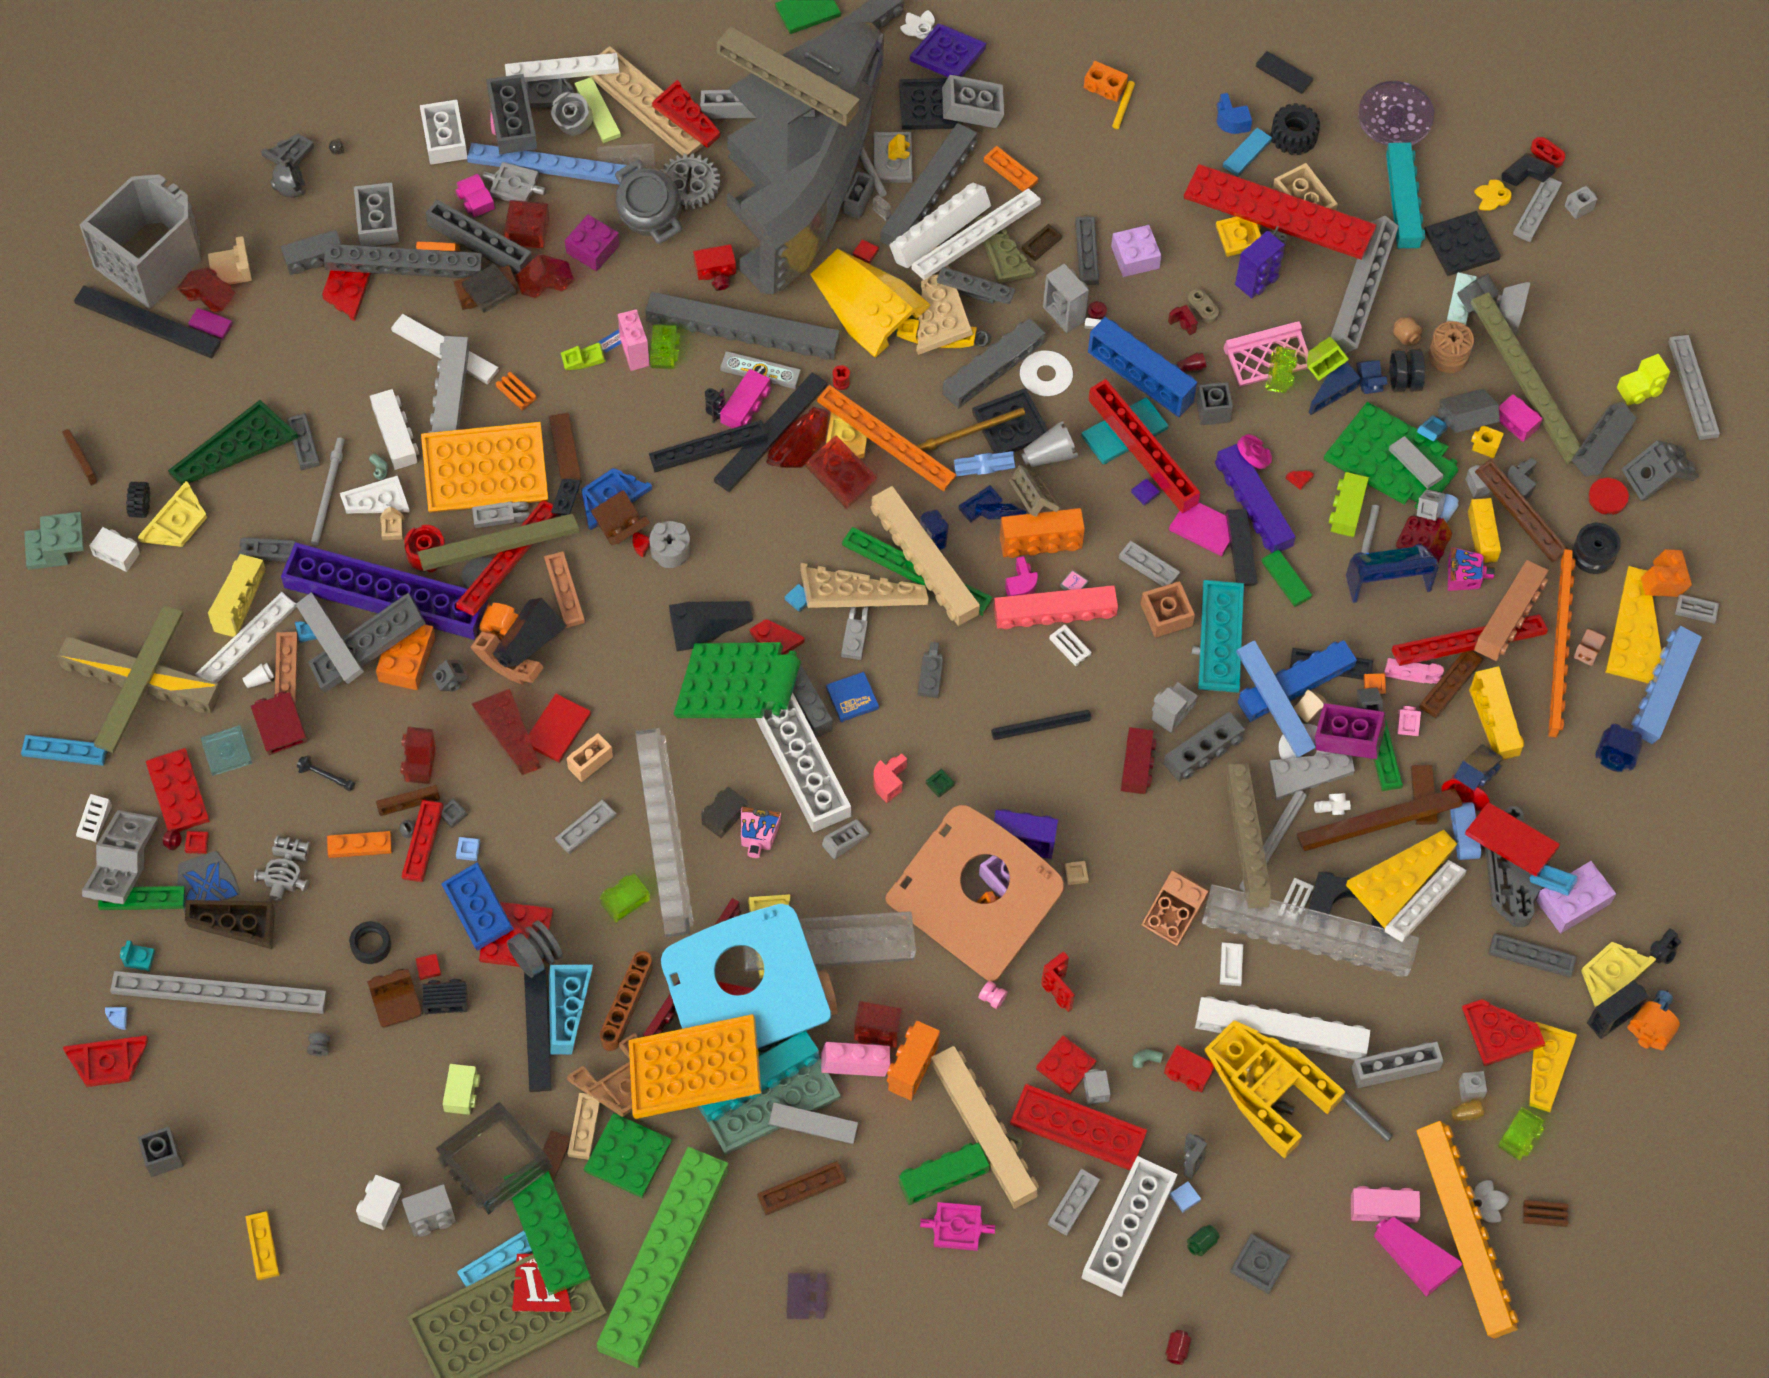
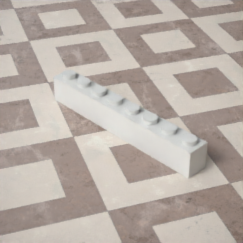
M1211 996L1201 997L1195 1025L1197 1029L1221 1033L1235 1020L1259 1031L1260 1034L1266 1037H1273L1289 1047L1355 1060L1367 1055L1370 1030L1365 1029L1363 1026H1347L1339 1021L1327 1022L1319 1017L1306 1018L1298 1013H1281L1277 1009H1260L1256 1005L1245 1006L1231 1000L1226 1002L1219 1001Z

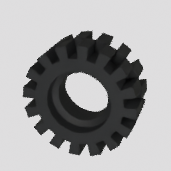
M131 481L126 495L128 517L147 518L151 496L149 483Z

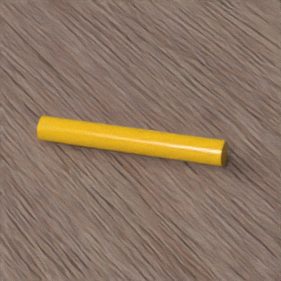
M1128 81L1112 125L1114 129H1119L1135 86L1133 81Z

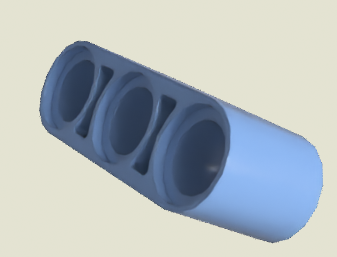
M1473 802L1462 803L1461 807L1450 810L1454 840L1457 843L1458 860L1480 859V843L1465 835V831L1476 818Z

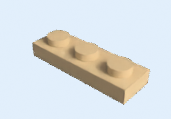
M579 1093L568 1157L589 1160L600 1102L586 1093Z

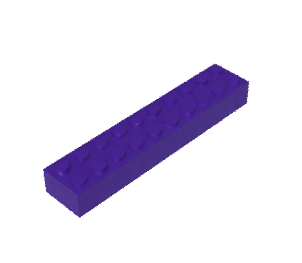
M296 542L281 575L283 586L286 589L305 594L312 592L316 597L374 613H380L409 593L426 622L425 625L473 640L476 639L488 604L487 600L477 613L472 616L456 608V603L468 590L466 588Z

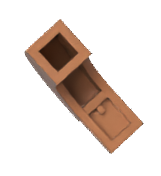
M480 633L472 644L471 649L485 664L500 675L523 685L525 681L530 683L535 681L544 668L540 662L526 659L518 666L504 667L493 655L501 641L494 634Z

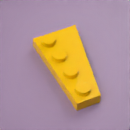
M1535 1021L1539 1026L1545 1046L1533 1050L1529 1106L1551 1112L1577 1039V1034Z

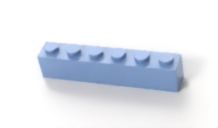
M1679 626L1675 631H1670L1666 639L1668 641L1667 647L1663 648L1659 656L1662 659L1652 672L1654 678L1645 689L1647 695L1639 703V714H1636L1632 720L1631 725H1633L1631 734L1650 744L1660 739L1702 638L1701 636L1682 626Z

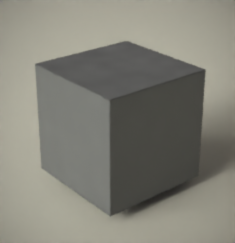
M1228 382L1199 385L1196 402L1201 425L1229 423L1233 405Z
M170 1127L137 1137L145 1166L151 1177L183 1167L177 1143Z

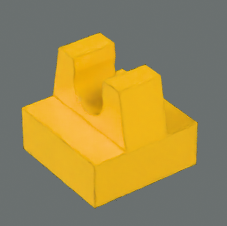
M898 133L888 143L889 159L895 161L897 158L907 159L910 156V152L905 151L910 147V143L905 141L904 135Z

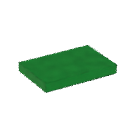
M782 0L775 3V8L789 34L841 16V12L834 0Z

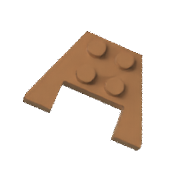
M636 1033L619 1042V1048L629 1060V1040L638 1038ZM630 1061L596 1082L584 1065L568 1075L567 1080L618 1115L623 1117L632 1111Z

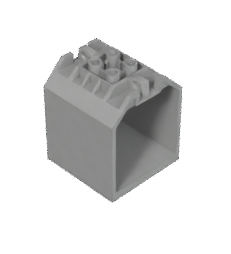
M160 174L131 177L80 224L93 267L149 309L201 262L200 236L197 233L195 216L192 212V205L188 202V195L179 190V187L174 183L168 188L165 187L164 184L167 180ZM162 223L168 227L170 231L140 259L122 247L146 224Z

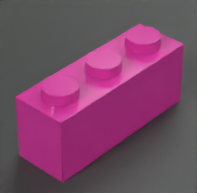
M749 369L721 410V423L731 428L751 423L752 415L760 410L764 397L767 398L771 392L770 378Z

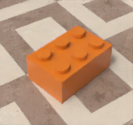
M424 624L381 654L376 669L379 682L418 690L435 641L433 626Z
M916 1021L914 1027L910 1026L905 1036L907 1038L905 1045L901 1044L896 1053V1056H898L896 1063H891L887 1071L888 1078L886 1082L889 1083L888 1091L910 1101L913 1100L932 1061L931 1057L935 1055L939 1047L940 1039L939 1030L919 1021Z

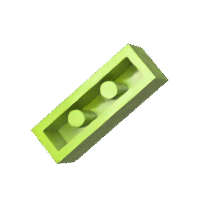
M1345 472L1344 479H1339L1337 490L1340 491V495H1335L1333 507H1336V511L1331 512L1329 523L1332 524L1330 532L1354 537L1369 477Z

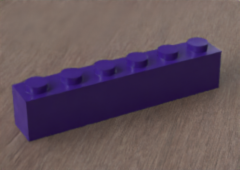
M1237 444L1218 451L1215 465L1224 474L1228 487L1231 486L1236 501L1242 504L1243 509H1247V516L1253 522L1255 532L1262 537L1264 547L1267 550L1269 549L1271 553L1278 549L1281 552L1293 547L1296 536L1254 467L1239 452Z

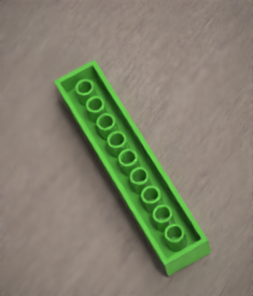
M687 1147L598 1339V1352L634 1367H640L729 1172L728 1162Z

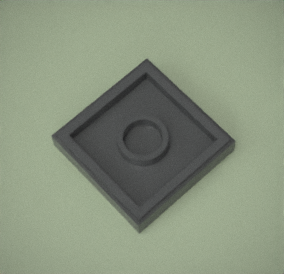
M1251 1234L1232 1266L1230 1273L1269 1294L1290 1255Z

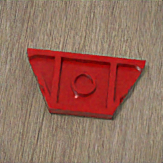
M330 270L322 293L323 299L329 304H333L340 312L346 313L352 321H355L371 273Z
M146 1035L63 1046V1050L86 1087L129 1082L148 1043V1037Z

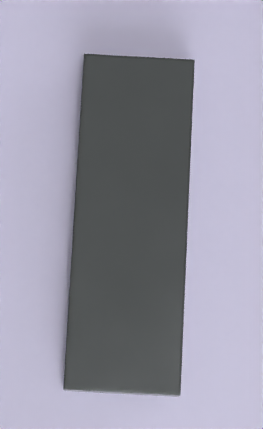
M306 413L287 418L288 425L299 437L293 440L300 469L305 470L320 466Z

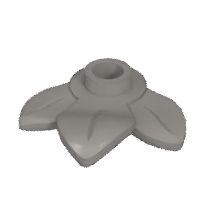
M1491 1180L1483 1181L1474 1189L1475 1198H1473V1202H1480L1481 1206L1478 1208L1485 1222H1500L1501 1215L1498 1210L1506 1206L1509 1197L1503 1192L1494 1191Z

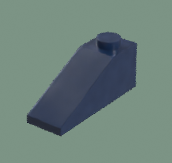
M1347 361L1328 374L1311 402L1310 415L1358 388L1361 378Z

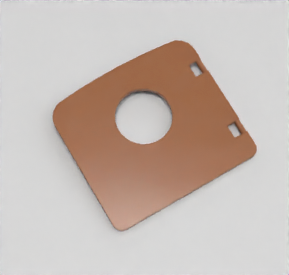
M959 805L948 812L936 831L932 833L907 866L901 877L887 893L886 902L984 979L995 982L1059 900L1064 891V881L1061 875L1046 861L1007 830L971 807ZM948 824L952 828L944 838L940 833ZM980 855H993L1000 858L1006 864L1010 874V882L1005 894L997 901L988 904H980L970 900L964 893L961 884V877L965 866L973 858ZM907 876H909L913 880L908 885V887L904 889L900 885L904 882Z

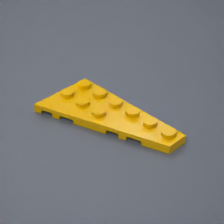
M1628 566L1605 672L1649 683L1654 678L1652 672L1655 666L1662 659L1659 657L1661 645L1653 596L1645 595L1641 582V577L1647 570Z
M1442 830L1349 879L1346 886L1377 921L1386 928L1403 907L1425 885L1429 877H1432L1436 869L1456 849L1457 843L1445 830Z

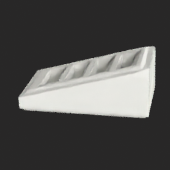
M90 794L76 833L77 837L97 842L112 808L109 799ZM92 812L98 813V814H100V815H99V816L92 815ZM91 820L97 822V824L88 823V821ZM85 828H89V829L94 830V833H91V832H88V831H84V830H85Z

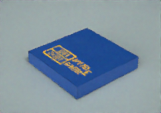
M864 672L826 685L827 692L840 722L879 709V705Z

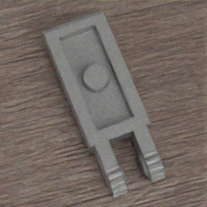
M511 501L473 507L475 528L524 522L530 514L528 512L521 513L520 511L528 509V502L512 503Z
M851 607L850 616L847 619L841 657L862 659L869 607H864L862 610V620L854 619L857 608Z

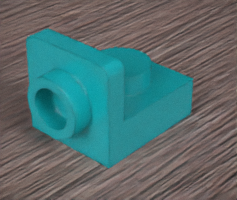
M127 940L126 945L120 951V959H122L124 966L150 971L155 950L153 948L133 945L132 941Z

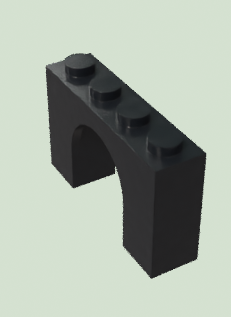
M1330 872L1318 873L1305 921L1306 925L1325 930L1331 908L1335 902L1343 898L1358 899L1346 886L1347 881L1351 878L1337 877ZM1371 914V924L1366 941L1387 947L1391 935L1384 932L1385 928Z

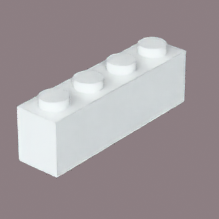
M393 389L371 395L372 408L394 469L418 463L416 455H419L416 443L412 444L411 442L413 434L410 427L406 428L405 423L408 421L405 412H401L399 407H402L399 396L394 395Z

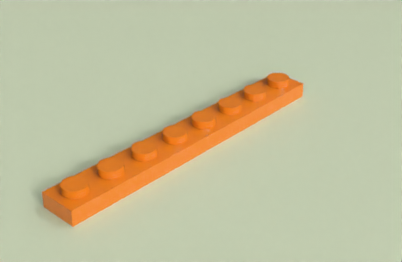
M831 385L818 397V403L943 492L955 479V473Z

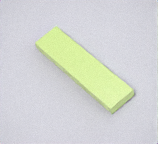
M592 77L574 83L578 94L585 98L592 109L593 124L602 142L606 143L621 137L620 131Z

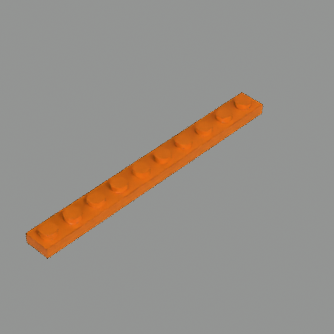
M1566 549L1561 557L1548 731V737L1555 738L1559 730L1562 731L1564 727V719L1561 718V712L1565 710V700H1562V695L1566 693L1567 682L1563 681L1568 671V664H1565V658H1568L1569 646H1566V641H1569L1570 629L1567 628V624L1570 623L1572 611L1568 610L1573 600V593H1570V588L1573 587L1574 576H1571V570H1574L1575 558H1572L1573 550Z

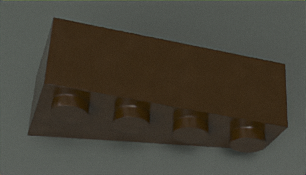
M186 900L185 922L188 927L272 949L275 907L272 902Z

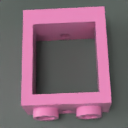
M637 309L618 314L620 341L630 370L648 367V342Z

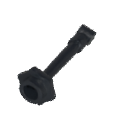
M310 756L301 757L297 763L299 773L311 770L341 787L344 786V789L347 791H351L355 785L351 780L346 781L342 777H337L313 766Z

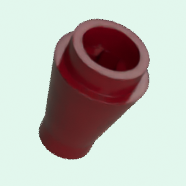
M1196 352L1177 362V366L1182 372L1203 371V368H1207L1203 353L1198 354Z

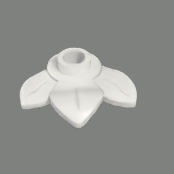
M929 10L925 11L921 17L907 13L906 24L902 25L900 29L905 35L916 36L924 40L933 30L932 26L935 23V19Z

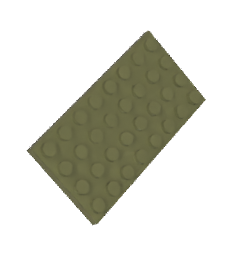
M532 1254L407 1316V1320L435 1378H484L607 1316V1313L590 1280L567 1289L572 1312L512 1311L515 1279H521V1277H515L516 1267L533 1259L534 1255Z

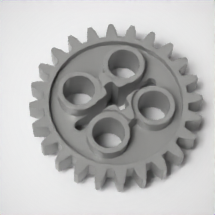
M692 153L688 158L684 154L681 159L677 155L676 161L669 159L670 165L665 163L664 169H661L680 188L678 190L685 209L689 205L695 209L696 204L702 207V202L709 204V198L714 199V193L718 194L720 174H718V169L714 168L713 162L708 164V158L701 160V155L694 158ZM692 168V178L690 179V192L689 194H686L687 184L689 181V169Z

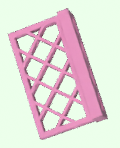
M1300 321L1226 340L1223 348L1225 354H1228L1239 387L1309 369L1307 367L1308 349L1301 333ZM1298 338L1300 344L1298 349L1287 344L1289 339ZM1277 343L1283 346L1281 352L1278 354L1269 349L1271 344ZM1259 348L1265 351L1261 359L1251 354L1253 349ZM1285 348L1295 353L1292 360L1281 355ZM1241 353L1247 357L1242 364L1235 360L1233 354ZM1266 353L1277 357L1274 365L1263 360ZM1296 355L1304 357L1306 364L1300 365L1294 362ZM1248 358L1259 362L1255 370L1245 365ZM1279 359L1289 364L1287 369L1282 370L1276 367ZM1260 364H1263L1271 369L1270 372L1265 375L1258 372L1257 370ZM1242 369L1253 374L1250 379L1242 380L1240 374Z

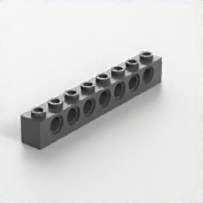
M325 244L324 265L325 270L467 278L481 274L482 253Z

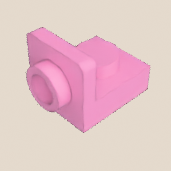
M1403 706V710H1398L1397 734L1419 736L1421 712L1416 711V707Z

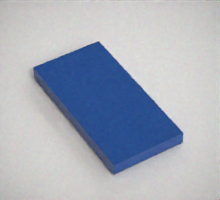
M478 862L441 883L477 951L514 930Z

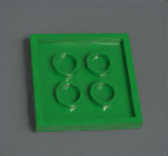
M613 1113L584 1167V1172L643 1199L672 1143V1139Z

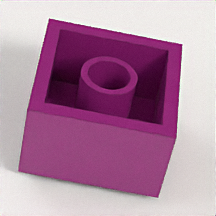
M589 214L565 239L566 253L596 272L620 246L619 233Z

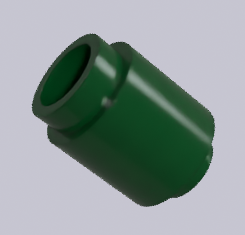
M1212 1225L1202 1226L1187 1239V1248L1193 1255L1203 1256L1217 1244L1220 1235Z

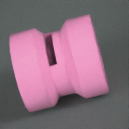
M989 980L981 990L979 999L984 1002L988 1001L993 1008L998 1009L1004 1002L1008 991L1003 988H997L996 984Z

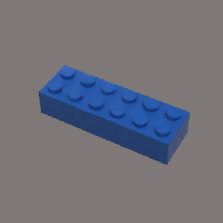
M1104 317L1090 331L1089 354L1180 418L1194 403L1197 387L1195 379L1191 375L1182 372L1177 365L1168 362L1160 353L1151 350L1146 343L1137 340L1129 331L1120 328L1115 321Z

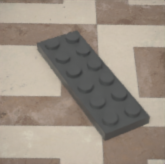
M407 593L343 637V640L362 668L426 622L413 597ZM325 651L308 662L320 688L325 693L343 681V678Z

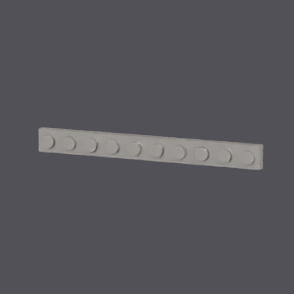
M114 971L110 989L111 994L319 1014H324L327 992L321 990Z

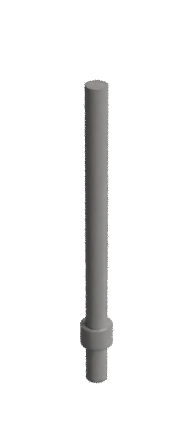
M337 438L334 451L331 452V464L311 540L313 545H319L338 465L342 462L343 458L342 449L345 441L343 438Z

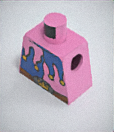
M747 807L741 808V844L744 847H749L747 854L749 857L759 858L761 849L770 850L772 848L781 824L780 812Z

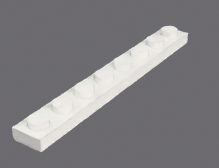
M1026 189L914 262L912 270L923 280L929 278L943 267L1039 206L1041 199L1030 189Z

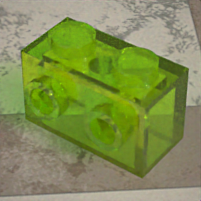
M653 325L650 351L651 368L674 369V364L679 359V350H676V345H680V333H677L676 326Z
M1279 346L1274 349L1271 355L1266 390L1285 393L1289 387L1293 386L1294 375H1292V370L1296 368L1298 357H1295L1296 350Z

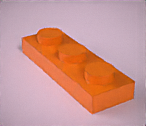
M998 146L984 156L986 164L1022 192L1026 189H1032L1038 183V177Z
M390 831L327 836L329 858L392 854Z

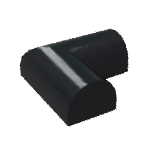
M1525 153L1502 172L1501 177L1503 181L1517 186L1528 176L1545 182L1556 170L1554 165Z

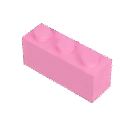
M826 1042L821 1052V1073L885 1077L890 1066V1046Z
M1359 1186L1354 1188L1351 1193L1352 1221L1381 1222L1384 1219L1388 1221L1395 1217L1402 1223H1417L1420 1218L1419 1191H1413L1411 1188L1391 1190L1389 1187L1370 1189L1367 1186Z

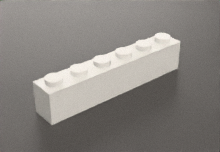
M976 183L967 185L965 189L952 196L949 201L940 205L930 215L925 216L922 221L912 226L902 236L897 237L895 241L889 244L895 262L909 268L914 262L928 254L988 209L991 203L985 187Z

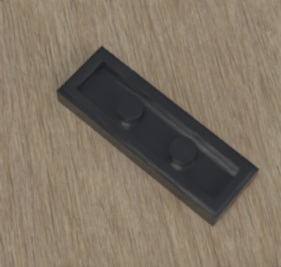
M1268 51L1256 63L1257 68L1301 94L1304 93L1313 81L1312 77Z

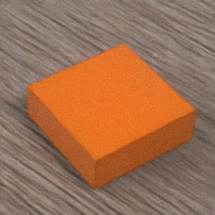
M1385 673L1364 674V689L1378 688L1380 694H1386Z

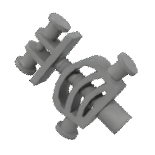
M280 835L276 836L274 846L272 847L273 855L284 858L268 862L265 872L255 869L254 872L255 882L264 880L267 887H272L269 895L270 899L281 901L284 890L294 892L296 887L301 888L303 892L307 890L309 880H301L302 875L299 866L292 859L306 862V854L310 851L311 842L304 843L300 839L292 842L291 837L285 839L280 838Z

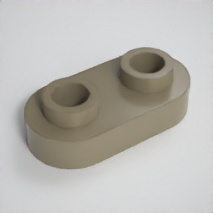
M1200 289L1192 290L1187 300L1190 308L1202 322H1215L1219 313L1217 306L1204 291Z

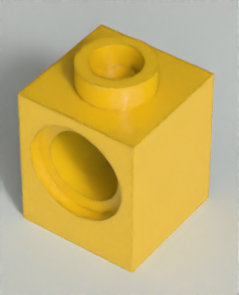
M1481 426L1479 432L1475 431L1471 442L1474 443L1472 450L1494 459L1504 433Z

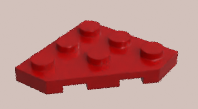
M1483 999L1462 1006L1464 1016L1484 1066L1545 1046V1041L1538 1024L1532 1021L1522 1019L1503 1008L1495 1007Z

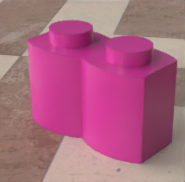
M478 174L457 182L456 194L459 200L463 199L465 202L463 205L468 214L471 213L475 218L495 209L494 201Z

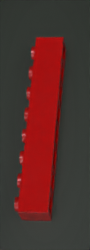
M1107 379L1091 387L1088 401L1183 514L1199 503L1200 491Z

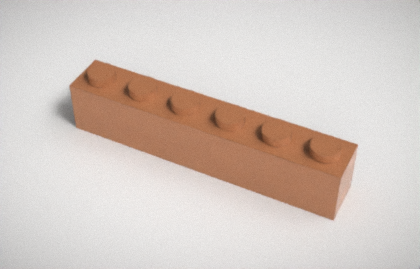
M1526 560L1479 636L1474 651L1497 661L1500 654L1505 655L1509 647L1508 641L1512 642L1517 634L1515 630L1522 627L1525 621L1524 615L1528 616L1533 607L1532 602L1536 603L1541 594L1539 590L1545 589L1549 581L1546 578L1549 570Z

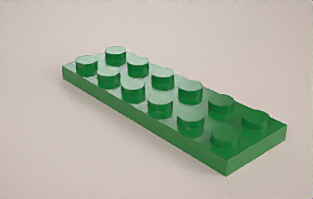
M545 1161L503 1177L549 1296L590 1280V1274Z

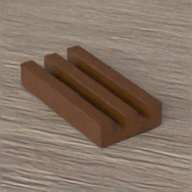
M1524 1200L1523 1223L1567 1227L1568 1204ZM1528 1207H1530V1208H1542V1209L1562 1210V1212H1561V1211H1549V1210L1528 1209ZM1528 1214L1562 1217V1220L1528 1217Z

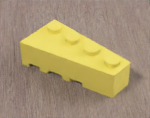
M240 554L237 561H234L231 572L208 612L214 632L231 637L236 636L240 632L266 571L263 560Z

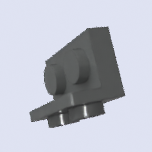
M1188 1133L1184 1147L1186 1152L1184 1157L1186 1160L1183 1164L1185 1167L1184 1176L1191 1180L1205 1160L1207 1148L1205 1140L1197 1134L1192 1135Z

